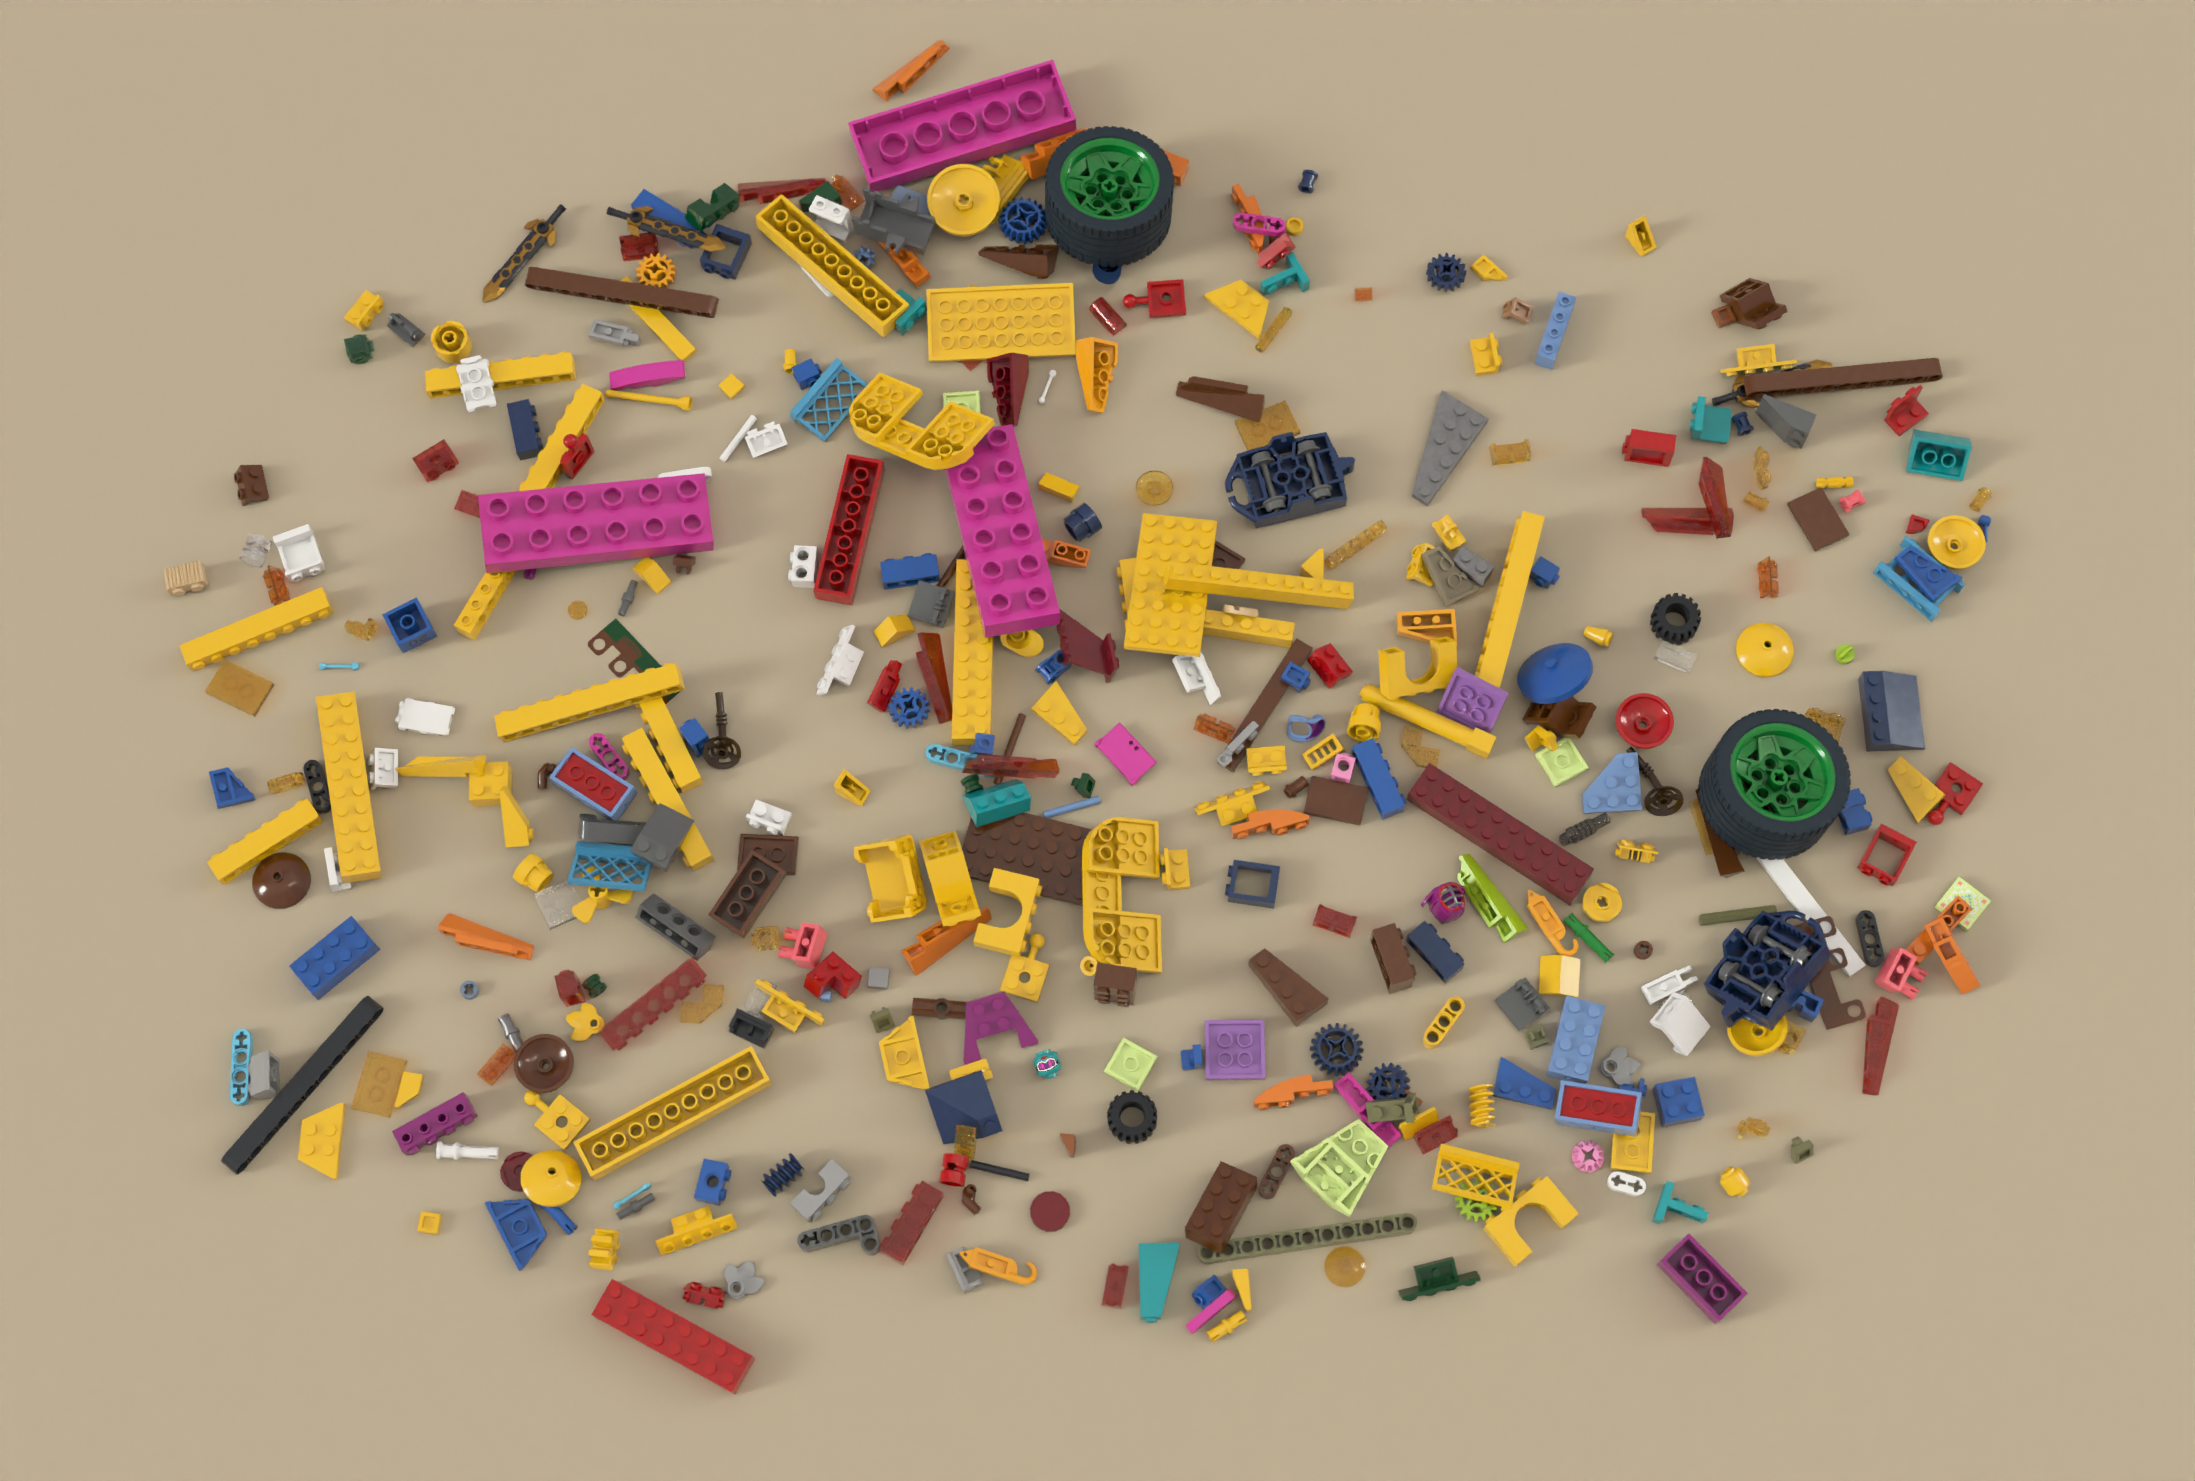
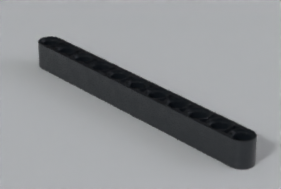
M370 996L364 997L224 1154L221 1162L235 1174H240L380 1017L384 1008Z

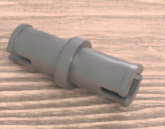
M504 1014L498 1018V1021L505 1032V1038L509 1039L516 1053L524 1042L520 1036V1030L518 1027H515L510 1014Z

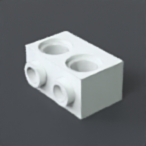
M794 545V552L790 553V563H793L792 569H789L788 579L792 582L793 587L814 588L819 555L817 546ZM808 556L806 560H800V557ZM801 573L807 574L804 578L798 577Z

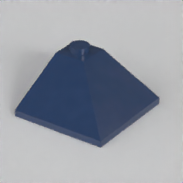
M982 1070L925 1089L943 1144L985 1138L1002 1132Z

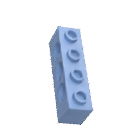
M1562 292L1558 293L1537 353L1535 365L1553 369L1576 301L1575 296Z

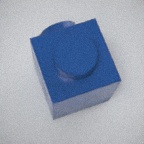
M812 359L792 367L793 376L801 390L812 387L822 373L818 363L814 364Z
M1540 556L1531 569L1529 578L1534 580V583L1539 587L1548 589L1551 584L1555 585L1560 578V575H1558L1560 568Z

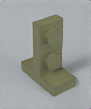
M1408 1093L1406 1098L1366 1101L1368 1123L1406 1119V1123H1414L1419 1113L1416 1093Z

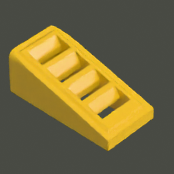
M1333 733L1304 752L1302 756L1313 771L1346 750ZM1333 742L1337 749L1333 750L1329 743ZM1324 746L1328 748L1330 754L1327 755L1323 749ZM1320 750L1324 758L1321 759L1316 751ZM1313 754L1318 762L1314 763L1309 755Z
M1247 1269L1232 1270V1277L1246 1313L1251 1312L1249 1271Z

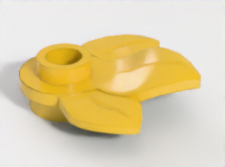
M582 1003L581 1011L571 1012L566 1016L567 1022L575 1028L571 1035V1039L574 1041L588 1040L592 1034L600 1033L605 1026L603 1018L597 1015L596 1008L588 1003ZM593 1021L598 1022L597 1026L592 1027L591 1023Z

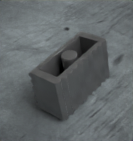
M1462 546L1453 558L1455 566L1468 579L1481 587L1485 585L1492 575L1494 566L1490 562L1487 563V560L1484 561V558L1481 559V556L1475 555L1471 550L1468 551V548L1465 549V546Z

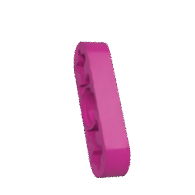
M1238 213L1233 218V227L1239 232L1279 237L1285 233L1286 224L1281 218ZM1240 220H1243L1242 225H1239ZM1261 221L1264 223V227L1256 228L1254 223ZM1276 225H1279L1278 230H1275Z
M600 733L593 734L589 739L591 749L606 769L626 780L629 776L627 765L604 735ZM595 740L601 741L605 749L601 751L600 747L595 745ZM607 753L614 754V759L610 762L604 760V756ZM617 764L621 770L623 769L622 775L617 774L614 765Z
M1231 1288L1228 1289L1188 1322L1185 1327L1191 1334L1195 1333L1237 1297Z

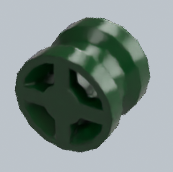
M978 774L969 775L961 780L962 786L965 787V794L984 789L979 783L980 778Z
M598 974L591 975L582 983L583 988L589 991L591 998L599 996L607 988L606 984L600 981Z

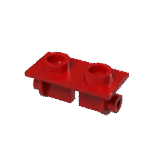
M691 1282L683 1288V1290H686L683 1294V1299L686 1302L701 1305L702 1298H705L704 1306L715 1309L723 1308L724 1300L721 1299L725 1297L727 1292L722 1291L720 1287L711 1286L708 1288L702 1286L699 1282Z

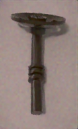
M716 692L717 714L715 716L717 718L716 722H718L716 726L719 728V736L713 737L705 743L703 757L714 768L729 769L740 761L741 748L735 740L726 737V725H728V722H726L727 714L724 711L723 692ZM732 744L735 746L737 754H734V748ZM708 748H711L713 758L710 757ZM728 757L731 759L729 762H719V759H726Z
M1632 746L1626 750L1627 753L1636 752ZM1638 754L1639 771L1645 774V778L1648 777L1654 787L1644 799L1646 810L1656 816L1674 814L1683 805L1682 793L1675 787L1662 786L1654 774V769L1651 770L1652 767L1648 766L1649 763H1645ZM1657 791L1654 797H1650L1654 792ZM1673 800H1677L1675 805L1670 808L1667 807ZM1653 803L1654 806H1656V807H1658V808H1661V809H1656V808L1652 807L1650 804Z

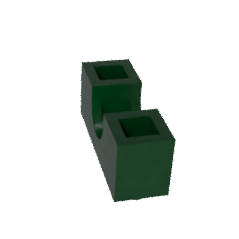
M724 183L712 190L710 204L699 198L688 205L685 219L699 231L710 228L713 223L724 219L726 215L735 212L739 208L741 195Z

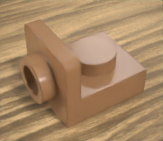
M1515 297L1504 304L1502 318L1512 317L1523 324H1527L1530 321L1534 307Z

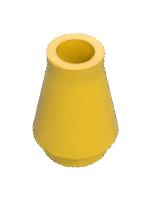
M1587 625L1583 636L1591 639L1601 647H1608L1612 641L1613 633L1610 632V629Z

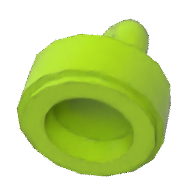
M1840 645L1835 651V659L1841 664H1849L1855 657L1852 645Z

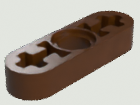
M1283 1144L1275 1153L1259 1185V1194L1262 1198L1271 1199L1276 1195L1291 1165L1290 1160L1294 1159L1295 1150L1291 1145ZM1288 1149L1291 1157L1287 1156L1284 1160V1164H1287V1166L1285 1167L1282 1163L1275 1162L1276 1159L1281 1160V1151ZM1278 1166L1282 1169L1283 1173L1280 1177H1274L1271 1174L1273 1167ZM1267 1177H1269L1273 1181L1278 1182V1184L1273 1182L1271 1186V1190L1273 1191L1272 1193H1264L1265 1189L1262 1187H1267L1270 1182L1269 1179H1266Z

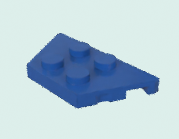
M519 1199L518 1201L485 1202L518 1270L522 1271L548 1236L529 1199Z

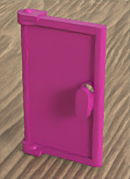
M1118 723L1102 739L1099 738L1094 743L1095 747L1100 749L1132 786L1157 763L1121 723Z

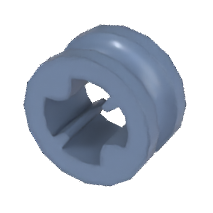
M466 981L461 985L460 992L465 999L471 1000L477 997L479 988L475 982ZM467 986H469L470 988L471 986H474V993L471 995L470 993H468V995H466L465 993L467 991L465 988Z

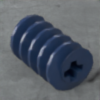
M791 1153L788 1154L790 1161L783 1158V1166L778 1163L776 1164L777 1171L772 1168L769 1169L771 1176L763 1174L764 1181L762 1182L774 1197L777 1196L776 1189L781 1192L783 1191L782 1184L787 1187L790 1186L788 1179L795 1182V1174L800 1177L802 1176L801 1169L804 1170V1168Z

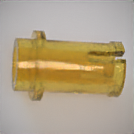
M1985 487L1978 489L1977 496L1969 505L1976 512H1979L1985 502L1991 498L1992 492Z
M1750 491L1743 501L1758 508V511H1765L1769 504L1766 497L1763 499Z

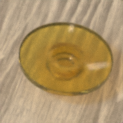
M1148 471L1138 479L1136 493L1139 499L1147 505H1162L1171 498L1173 483L1170 477L1161 471ZM1152 489H1157L1158 492H1157V493H1152L1151 490H1152Z
M1347 1246L1338 1247L1332 1250L1325 1260V1273L1328 1279L1337 1286L1351 1287L1357 1284L1364 1275V1259L1354 1248ZM1347 1262L1349 1268L1343 1269L1341 1264Z

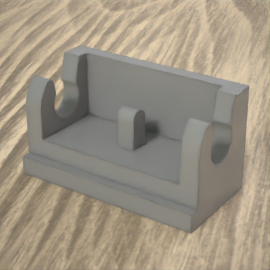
M965 1246L946 1254L964 1294L984 1285L979 1272L968 1268L966 1261L959 1255L960 1252L968 1250Z

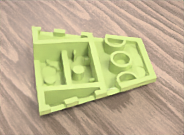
M1358 1119L1336 1132L1333 1136L1326 1138L1320 1144L1290 1160V1163L1301 1180L1332 1209L1350 1217L1388 1145Z

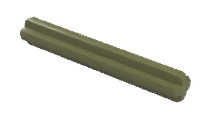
M1775 905L1701 914L1699 922L1700 925L1704 926L1755 919L1762 911L1767 913L1777 912V908Z

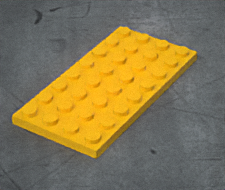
M1073 283L926 289L929 362L987 360L988 358L1011 352L1028 355V358L1076 356Z
M1143 513L1124 649L1200 657L1208 594L1164 589V570L1169 561L1212 566L1217 521Z

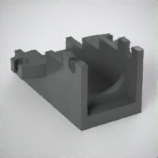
M864 187L863 193L866 204L860 219L855 216L851 218L855 234L885 243L886 251L889 252L890 247L895 246V254H899L901 249L924 255L936 222L935 217L918 212L919 197L915 196V200L910 202L911 196L906 194L901 203H899V200L883 196L879 191L873 193L869 188Z

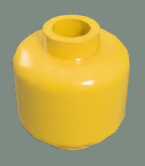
M1731 1166L1720 1174V1184L1729 1196L1738 1195V1197H1742L1749 1191L1750 1179L1740 1167L1734 1168Z

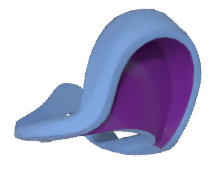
M1319 714L1314 715L1312 719L1299 715H1290L1288 737L1293 741L1301 743L1317 738L1325 729V718ZM1293 722L1306 723L1310 728L1307 735L1292 733Z

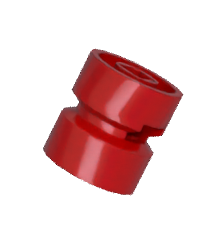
M945 1153L942 1161L944 1169L940 1172L939 1183L954 1187H964L966 1179L964 1171L968 1168L969 1158L959 1154Z

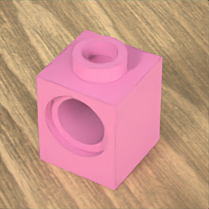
M1347 753L1337 754L1330 780L1349 784L1356 758ZM1346 765L1348 770L1342 771L1338 766Z

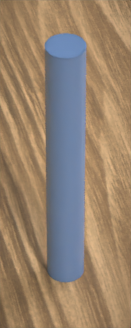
M1099 796L1043 811L1045 818H1050L1101 802Z

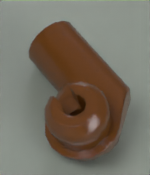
M545 763L538 771V789H547V777L556 769L555 764Z
M969 1184L963 1189L962 1203L976 1215L982 1208L975 1202L976 1187L973 1184Z

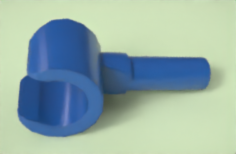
M1981 515L1978 525L1984 526L1983 534L1985 542H1988V527L1991 523V518Z

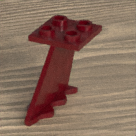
M1059 609L1060 624L1057 625V633L1060 636V648L1064 655V666H1068L1071 663L1103 674L1105 682L1110 683L1119 669V659L1115 656L1116 644L1112 640L1111 633L1106 634L1104 640H1102Z

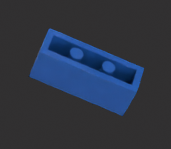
M926 553L919 557L906 556L899 560L886 559L884 562H880L884 590L918 585L919 581L926 583L940 581L936 554Z

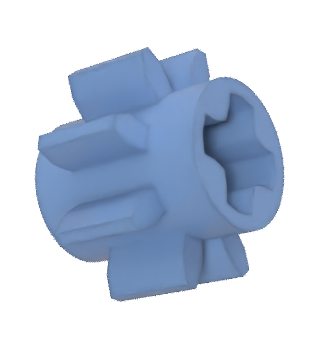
M861 245L859 251H854V255L858 256L855 258L868 269L870 263L875 264L873 257H875L876 252H871L870 246L863 248Z

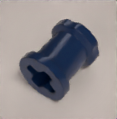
M1306 169L1302 173L1303 178L1298 188L1301 192L1310 194L1314 191L1313 185L1315 180L1318 179V174L1313 170Z
M1747 412L1738 413L1731 418L1732 422L1737 426L1739 436L1747 435L1754 430V427L1750 425L1747 419Z

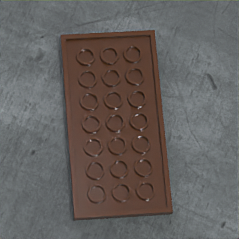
M1021 813L979 827L975 826L972 818L970 819L962 851L971 879L990 883L993 870L997 868L1038 878L1040 885L1043 886L1041 892L1043 897L1083 906L1082 848L1087 835L1092 829L1028 813Z

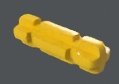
M1845 476V478L1827 477V479L1825 477H1818L1816 479L1817 488H1842V486L1850 488L1854 484L1853 477Z

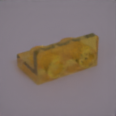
M1808 708L1804 714L1805 717H1809L1814 722L1821 724V727H1825L1827 732L1831 733L1834 736L1833 738L1839 743L1846 718L1841 717L1837 713H1825L1819 708Z

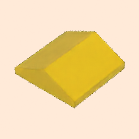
M1564 955L1540 956L1539 995L1578 998L1580 959Z

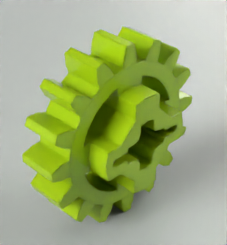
M1477 1178L1475 1179L1474 1183L1471 1179H1468L1473 1186L1479 1184V1180ZM1461 1183L1460 1186L1463 1190L1469 1189L1466 1184ZM1484 1187L1481 1188V1191H1478L1482 1195L1489 1194ZM1457 1196L1454 1198V1201L1459 1202L1455 1208L1462 1210L1460 1216L1466 1214V1220L1469 1221L1472 1217L1474 1218V1223H1477L1478 1218H1481L1482 1222H1484L1486 1215L1491 1217V1211L1496 1212L1497 1207L1493 1204H1489L1488 1207L1487 1203L1479 1201V1203L1476 1202L1471 1205L1473 1199L1467 1198V1204L1464 1205L1463 1197ZM1471 1210H1479L1480 1213H1473Z

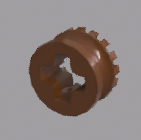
M1640 941L1634 947L1635 956L1641 960L1647 959L1653 952L1652 945L1647 941ZM1640 946H1642L1643 948H1648V950L1646 951L1647 955H1645L1644 953L1640 954Z

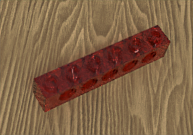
M690 957L602 1027L598 1033L613 1051L616 1048L618 1051L628 1044L626 1040L631 1036L636 1038L643 1032L642 1028L646 1024L651 1026L659 1019L658 1015L661 1012L667 1013L674 1007L673 1003L676 1000L680 999L682 1001L690 994L689 990L694 986L698 988L705 983L704 978L707 975L693 957ZM682 975L690 977V982L686 986L680 984L679 980ZM668 987H672L675 991L674 996L671 998L664 996V990ZM651 1000L659 1002L657 1010L652 1011L649 1009L648 1004ZM636 1012L643 1014V1020L640 1023L633 1021V1015ZM620 1025H626L628 1028V1032L623 1036L617 1033V1028Z

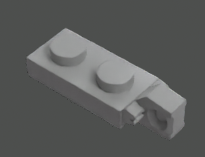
M596 319L593 321L588 335L590 339L628 347L629 344L639 346L641 343L640 335L633 334V331L628 327Z
M1252 721L1216 758V761L1224 768L1232 763V755L1234 753L1239 754L1245 747L1243 744L1247 740L1251 741L1258 734L1257 729L1259 725Z

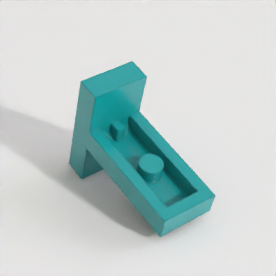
M1293 252L1286 257V265L1289 269L1261 281L1260 290L1263 296L1268 293L1273 294L1279 288L1290 286L1295 281L1302 292L1309 290L1310 280Z
M1666 1181L1652 1222L1660 1225L1667 1210L1704 1223L1709 1212L1704 1211V1208L1698 1205L1689 1206L1682 1199H1670L1675 1183Z

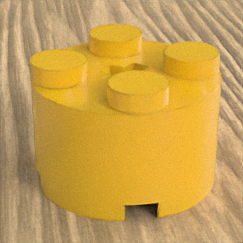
M446 321L445 324L436 326L431 334L432 345L442 361L450 364H461L460 360L470 355L472 341L466 329L459 322Z

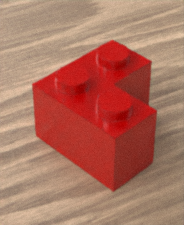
M833 951L807 974L804 987L817 999L830 987L846 999L859 987L862 975Z

